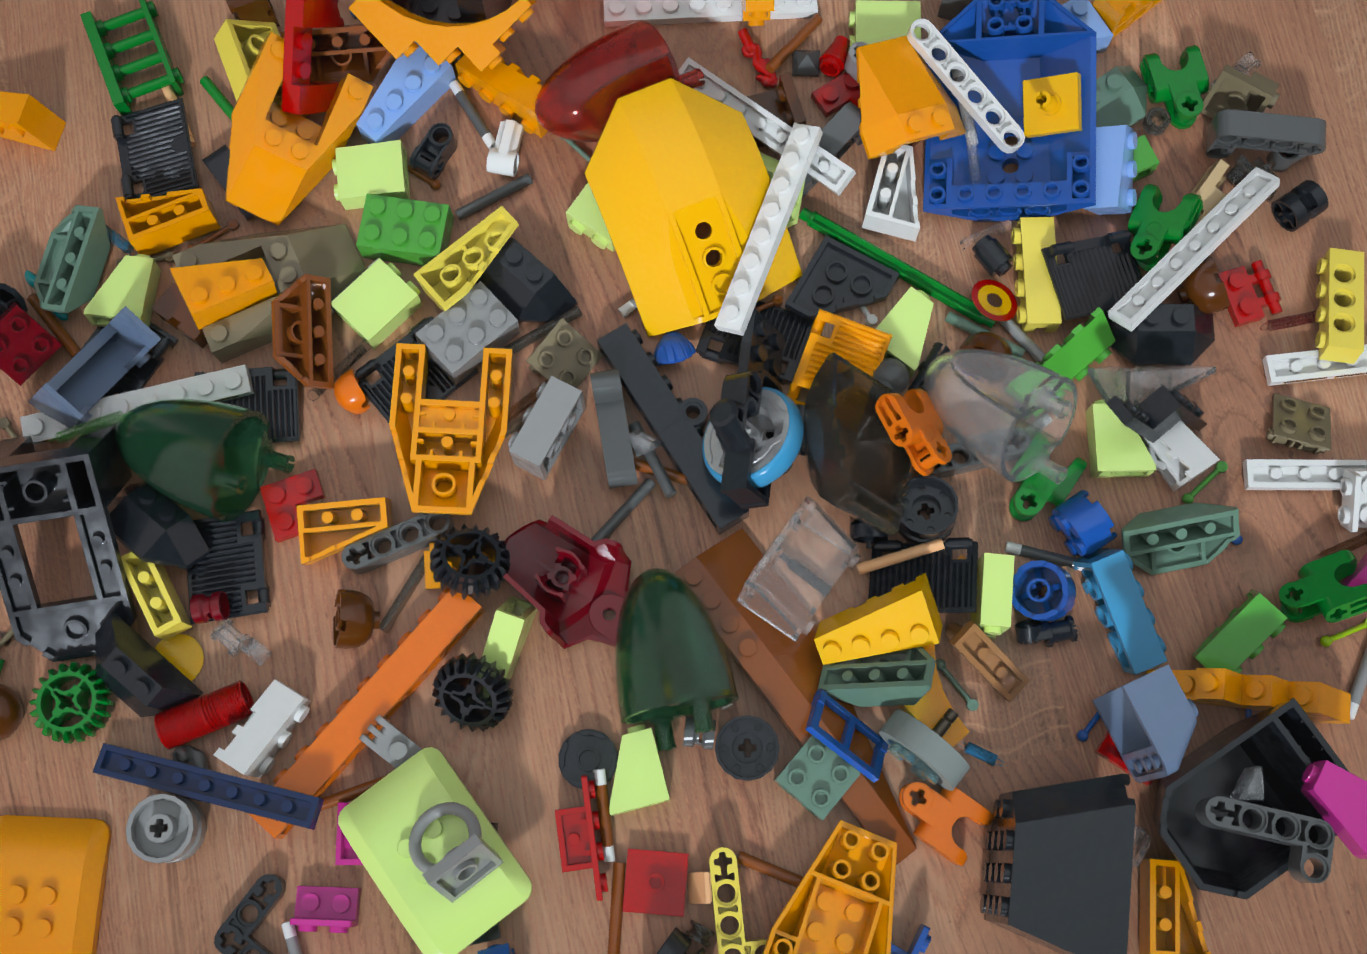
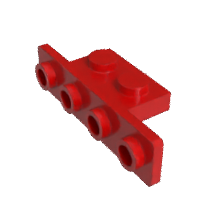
M587 774L581 775L584 806L555 810L562 873L593 868L597 901H602L603 892H608L606 873L600 874L598 861H604L602 842H596L594 830L600 829L598 811H592L590 800L596 798L594 780L588 781Z

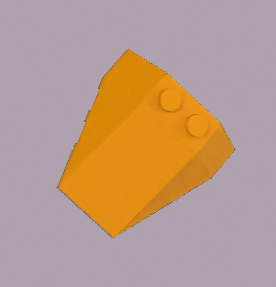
M907 36L860 46L856 49L857 83H860L858 108H861L859 134L868 159L892 154L902 145L936 136H939L941 141L966 133L956 105L919 53L909 43Z

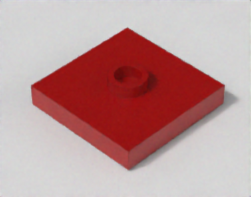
M628 848L622 912L684 917L689 854Z

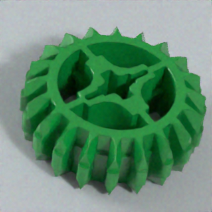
M71 662L70 666L62 663L59 664L58 671L55 669L48 670L49 679L44 677L38 678L42 687L32 689L38 695L37 699L29 701L31 705L36 706V709L29 714L32 717H39L34 725L37 728H43L42 734L44 736L50 737L52 735L53 741L60 742L63 740L64 743L72 744L75 739L78 742L85 741L86 734L94 737L96 735L95 726L98 728L106 727L102 718H110L112 716L110 712L106 711V708L115 704L113 700L107 699L113 692L110 688H105L106 686L103 684L102 678H96V669L92 670L91 665L84 663L80 666L78 662ZM82 679L78 685L74 684L69 690L61 688L71 680ZM90 695H92L91 707L88 704ZM67 697H71V698H72V702L74 703V706H76L78 709H76V708H71V707H72V703L70 702V699H68ZM55 699L56 705L53 710V700ZM75 715L83 717L75 725L69 727L62 726L66 720L70 721Z

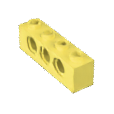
M1329 248L1325 256L1319 258L1316 266V274L1320 275V282L1316 288V298L1319 299V307L1316 311L1315 321L1319 323V331L1315 338V347L1319 348L1320 360L1354 364L1364 352V252Z

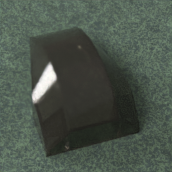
M833 352L827 356L815 375L806 397L803 419L806 465L810 480L819 496L875 531L892 536L899 530L905 506L902 500L903 497L908 495L909 486L907 481L913 475L914 467L905 448L898 447L891 441L876 413L875 405L881 395L896 392Z

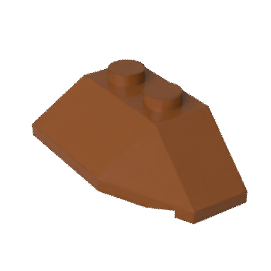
M364 24L344 25L345 27L313 28L310 79L314 82H340L349 73L362 81H371L392 54ZM285 31L281 32L282 38H284Z
M304 274L271 301L273 358L305 387L331 390L334 389L331 282L328 277Z

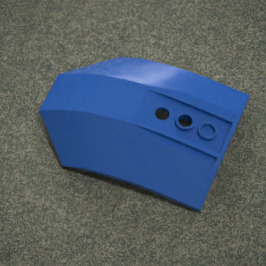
M973 0L939 31L1020 126L1023 132V81L1075 72L1080 73L1082 131L1032 138L1025 137L1024 143L1013 153L1001 151L975 120L978 145L968 147L965 134L941 141L939 136L925 139L923 212L979 222L1019 221L1020 217H1051L1096 205V32L1056 0ZM935 48L932 50V55L936 60L941 61L946 58L945 52L942 49ZM927 64L929 69L932 71L934 76L937 78L939 83L942 85L944 90L947 92L951 100L956 105L959 115L961 117L958 99L952 94V92L947 88V86L941 81V79ZM975 90L968 92L971 102H981L979 92ZM990 111L986 113V119L989 123H999V116L995 112ZM1005 133L1004 140L1007 137L1016 136L1013 133ZM1011 163L1019 167L1013 173H1006L1003 170L1007 164Z

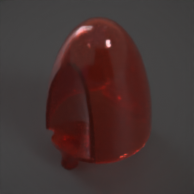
M639 20L601 36L562 62L540 88L535 101V115L541 126L553 135L573 141L598 142L617 98L668 78H672L694 89L704 86L705 80L699 81V79L704 78V74L701 69L696 68L679 75L674 57L662 35L650 23Z

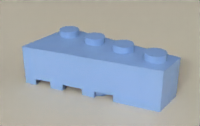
M418 43L419 48L409 58L404 55L396 59L356 123L363 140L368 144L398 140L450 89L449 84L456 80L452 65L446 61L438 66Z

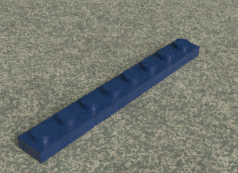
M105 743L102 745L93 769V773L311 830L315 829L324 802L319 797Z

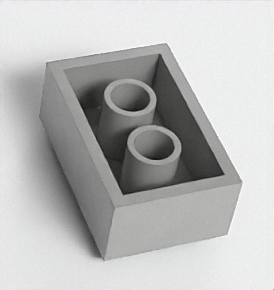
M480 281L472 287L466 296L448 310L441 312L416 332L415 336L418 344L426 345L429 358L456 386L482 364L483 348H502L520 332L518 320Z
M553 376L550 377L547 383L543 382L536 395L538 398L533 408L529 407L526 410L522 419L524 424L519 433L514 432L508 443L509 453L514 464L543 480H546L586 409L583 392Z

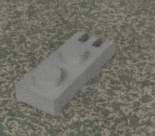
M378 714L375 720L384 726L381 731L372 724L367 727L375 735V738L371 740L369 736L363 733L359 737L363 743L395 768L422 750L420 746L380 714Z

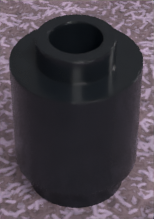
M986 235L973 246L974 257L991 277L996 274L1001 277L1012 268L1010 262L1013 260V257L996 238Z

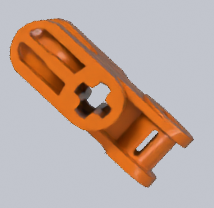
M917 388L908 390L903 396L898 393H887L878 398L875 405L876 413L891 441L898 447L905 448L912 466L919 474L928 476L934 471V466L938 463L945 465L951 461V450L945 438L943 439L941 436L944 430L943 422L926 391Z
M913 782L904 785L899 792L900 806L920 821L913 834L958 866H964L967 861V853L952 838V826L956 820L966 817L979 825H991L994 820V815L956 787L953 791L942 788L940 793H937L922 782ZM919 791V799L922 802L912 805L911 801L913 798L909 794L910 792Z

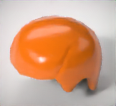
M352 368L335 381L334 397L343 409L358 415L365 413L370 408V405H368L367 398L358 384L359 379L355 377L354 369Z

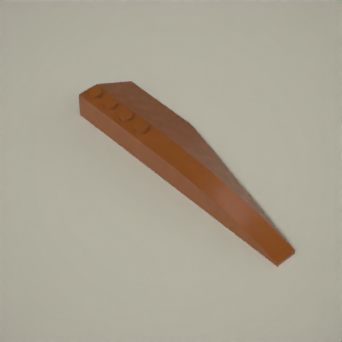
M741 528L673 574V581L802 748L812 736L805 728L812 708L813 697L818 690L823 663L814 641L818 627L813 617L744 529ZM831 697L858 718L852 704ZM824 705L819 727L840 742L846 721ZM854 729L849 750L870 766L873 756L872 747L867 737L857 729ZM882 770L879 780L876 782H872L861 773L840 800L864 830L897 843V865L917 849Z

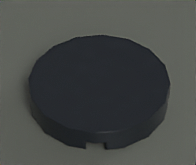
M594 729L580 730L563 742L559 751V768L563 777L572 786L582 789L581 775L587 774L588 781L594 780L593 770L605 768L607 783L616 772L618 752L614 743L604 733Z

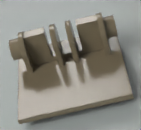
M561 318L526 362L530 364L529 368L534 373H540L548 381L553 376L577 388L602 358L603 354Z
M1274 393L1272 428L1269 427L1267 429L1266 438L1270 439L1271 443L1285 445L1287 442V447L1290 448L1296 442L1295 447L1297 450L1312 452L1316 455L1319 452L1330 451V408Z

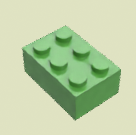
M367 194L356 246L363 258L374 260L380 258L382 261L424 266L449 247L454 216L450 206L447 204Z

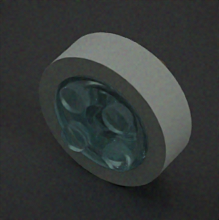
M951 708L945 712L932 730L913 716L897 709L879 731L880 736L890 746L887 749L888 752L898 760L902 761L904 759L911 764L910 771L923 781L927 779L934 785L938 784L947 790L953 791L970 769L967 761L942 738L950 728L951 723H954L959 716Z

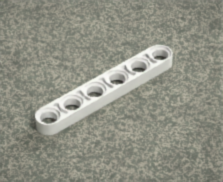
M927 19L915 20L907 33L909 43L996 146L1005 153L1017 151L1025 140L1024 132L936 27ZM917 27L924 28L928 33V38L918 39L914 34V29ZM935 48L942 49L945 52L946 58L941 61L936 60L932 55V50ZM953 69L960 70L964 77L963 81H954L950 77V71ZM971 90L979 92L981 102H971L968 98V92ZM990 111L995 112L999 116V123H989L986 119V113ZM1013 133L1017 138V144L1013 146L1008 145L1004 140V134Z

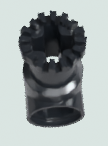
M1071 615L1065 616L1064 620L1051 623L1029 619L1015 624L1018 643L1023 644L1024 642V644H1027L1029 642V644H1032V641L1037 643V641L1044 640L1048 648L1053 647L1054 643L1066 640L1071 642L1077 641L1078 631L1074 629L1076 625H1072L1075 622Z

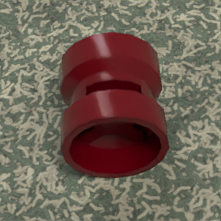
M217 591L213 592L210 596L205 594L193 595L190 599V613L193 621L196 624L207 623L210 619L215 621L227 620L230 616V603L226 592Z

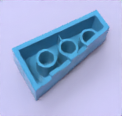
M1101 548L1087 558L1081 556L1073 561L1074 570L1079 569L1077 567L1092 570L1082 569L1081 572L1085 582L1081 585L1086 595L1090 594L1098 605L1095 614L1099 622L1105 628L1109 627L1111 631L1107 634V638L1123 671L1137 675L1167 662L1164 653L1166 652L1165 643L1156 633L1154 615L1149 608H1146L1142 598L1144 597V590L1141 584L1135 580L1131 570L1133 569V562L1130 556L1121 549Z

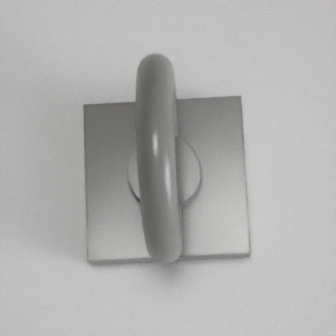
M445 802L429 808L417 819L411 830L409 853L414 865L424 873L422 875L428 885L452 903L504 863L498 853L481 839V826L474 812L462 804ZM455 815L466 823L469 838L461 845L451 849L438 863L430 862L424 856L421 846L426 828L441 816Z

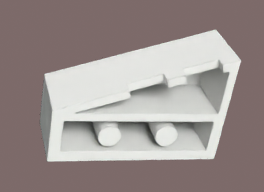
M902 145L894 153L881 156L862 228L916 241L920 230V222L918 221L913 146Z
M1181 420L1154 443L1140 435L1156 464V469L1173 492L1220 460Z
M274 679L252 706L251 711L253 713L245 725L242 727L238 724L232 731V734L236 737L225 750L219 747L213 755L243 775L261 778L262 775H266L274 766V756L278 750L285 748L293 736L291 731L296 723H301L306 718L310 710L308 705L311 700L283 682Z

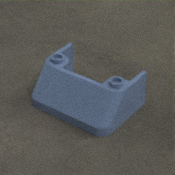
M125 306L49 382L45 383L28 402L38 411L68 428H72L74 425L82 427L80 424L86 423L92 417L88 411L134 365L140 368L151 357L148 351L161 338Z
M1169 664L1092 700L1135 781L1141 783L1163 778L1179 770L1197 724L1196 717L1199 716L1194 702L1186 698Z

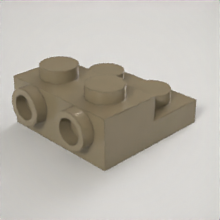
M1226 64L1203 100L1204 107L1201 113L1212 119L1218 112L1227 109L1263 113L1266 107L1272 109L1280 94L1276 91L1280 84L1255 71L1250 77Z

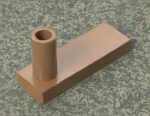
M969 620L964 626L958 623H951L946 627L945 634L950 639L949 642L1008 702H1011L1030 682L974 622Z

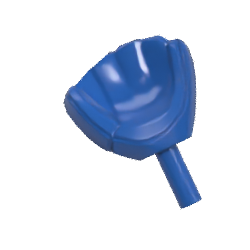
M670 331L666 332L656 345L654 357L658 366L675 364L690 358L696 353V349L681 333Z

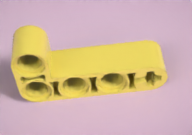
M721 847L714 850L709 857L718 954H725L731 948H736L741 954H755L759 946L766 945L767 939L745 940L736 855L732 850ZM720 852H725V856L731 858L732 862L726 866L727 875L734 874V880L721 879L715 882V874L721 875L720 866L714 865V859L719 858ZM723 884H730L735 890V896L729 902H723L717 896V890ZM733 916L737 919L738 928L734 933L726 934L721 930L720 924L724 917Z

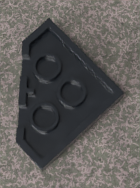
M825 236L786 301L785 308L810 321L815 319L819 309L836 314L886 301L900 273Z

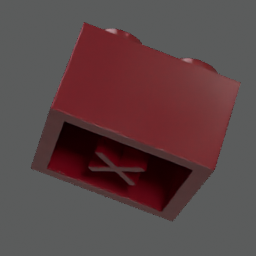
M14 302L0 316V369L21 386L62 344Z

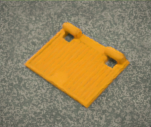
M819 309L787 396L795 404L808 406V403L813 404L814 409L826 416L825 421L856 432L870 396L869 389L873 384V371L883 362L892 335ZM826 322L834 325L830 338L821 335ZM802 387L810 390L806 403L797 400Z

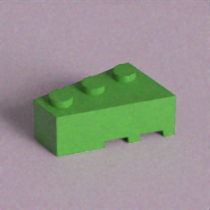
M1251 589L1246 595L1248 599L1238 609L1234 608L1229 613L1230 617L1219 628L1217 627L1192 655L1206 668H1226L1240 673L1243 669L1240 665L1248 657L1252 660L1258 656L1264 649L1262 643L1269 636L1275 638L1284 630L1286 625L1283 622L1287 617L1261 593Z

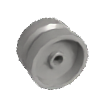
M169 794L152 795L139 802L130 813L126 825L127 842L133 853L142 860L153 863H175L186 860L194 855L203 844L207 831L206 817L197 803L187 797Z

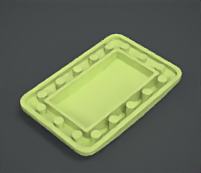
M426 747L420 750L340 811L338 816L340 829L423 954L460 953L526 902L531 896L532 883L530 878L445 756L436 748ZM445 802L462 804L474 812L481 826V839L495 850L504 862L453 903L428 885L422 875L424 873L414 865L409 853V837L417 819L429 808ZM445 815L435 819L426 828L422 837L421 846L424 856L430 862L436 864L451 849L465 842L469 838L466 823L455 815Z

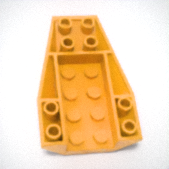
M840 820L771 927L763 954H891L897 843Z

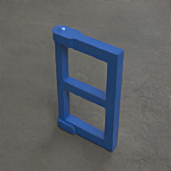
M822 688L818 689L813 697L812 708L805 730L872 782L878 781L888 744L880 735L827 695V692ZM824 705L846 721L840 742L819 727ZM854 729H857L875 743L870 766L849 750Z

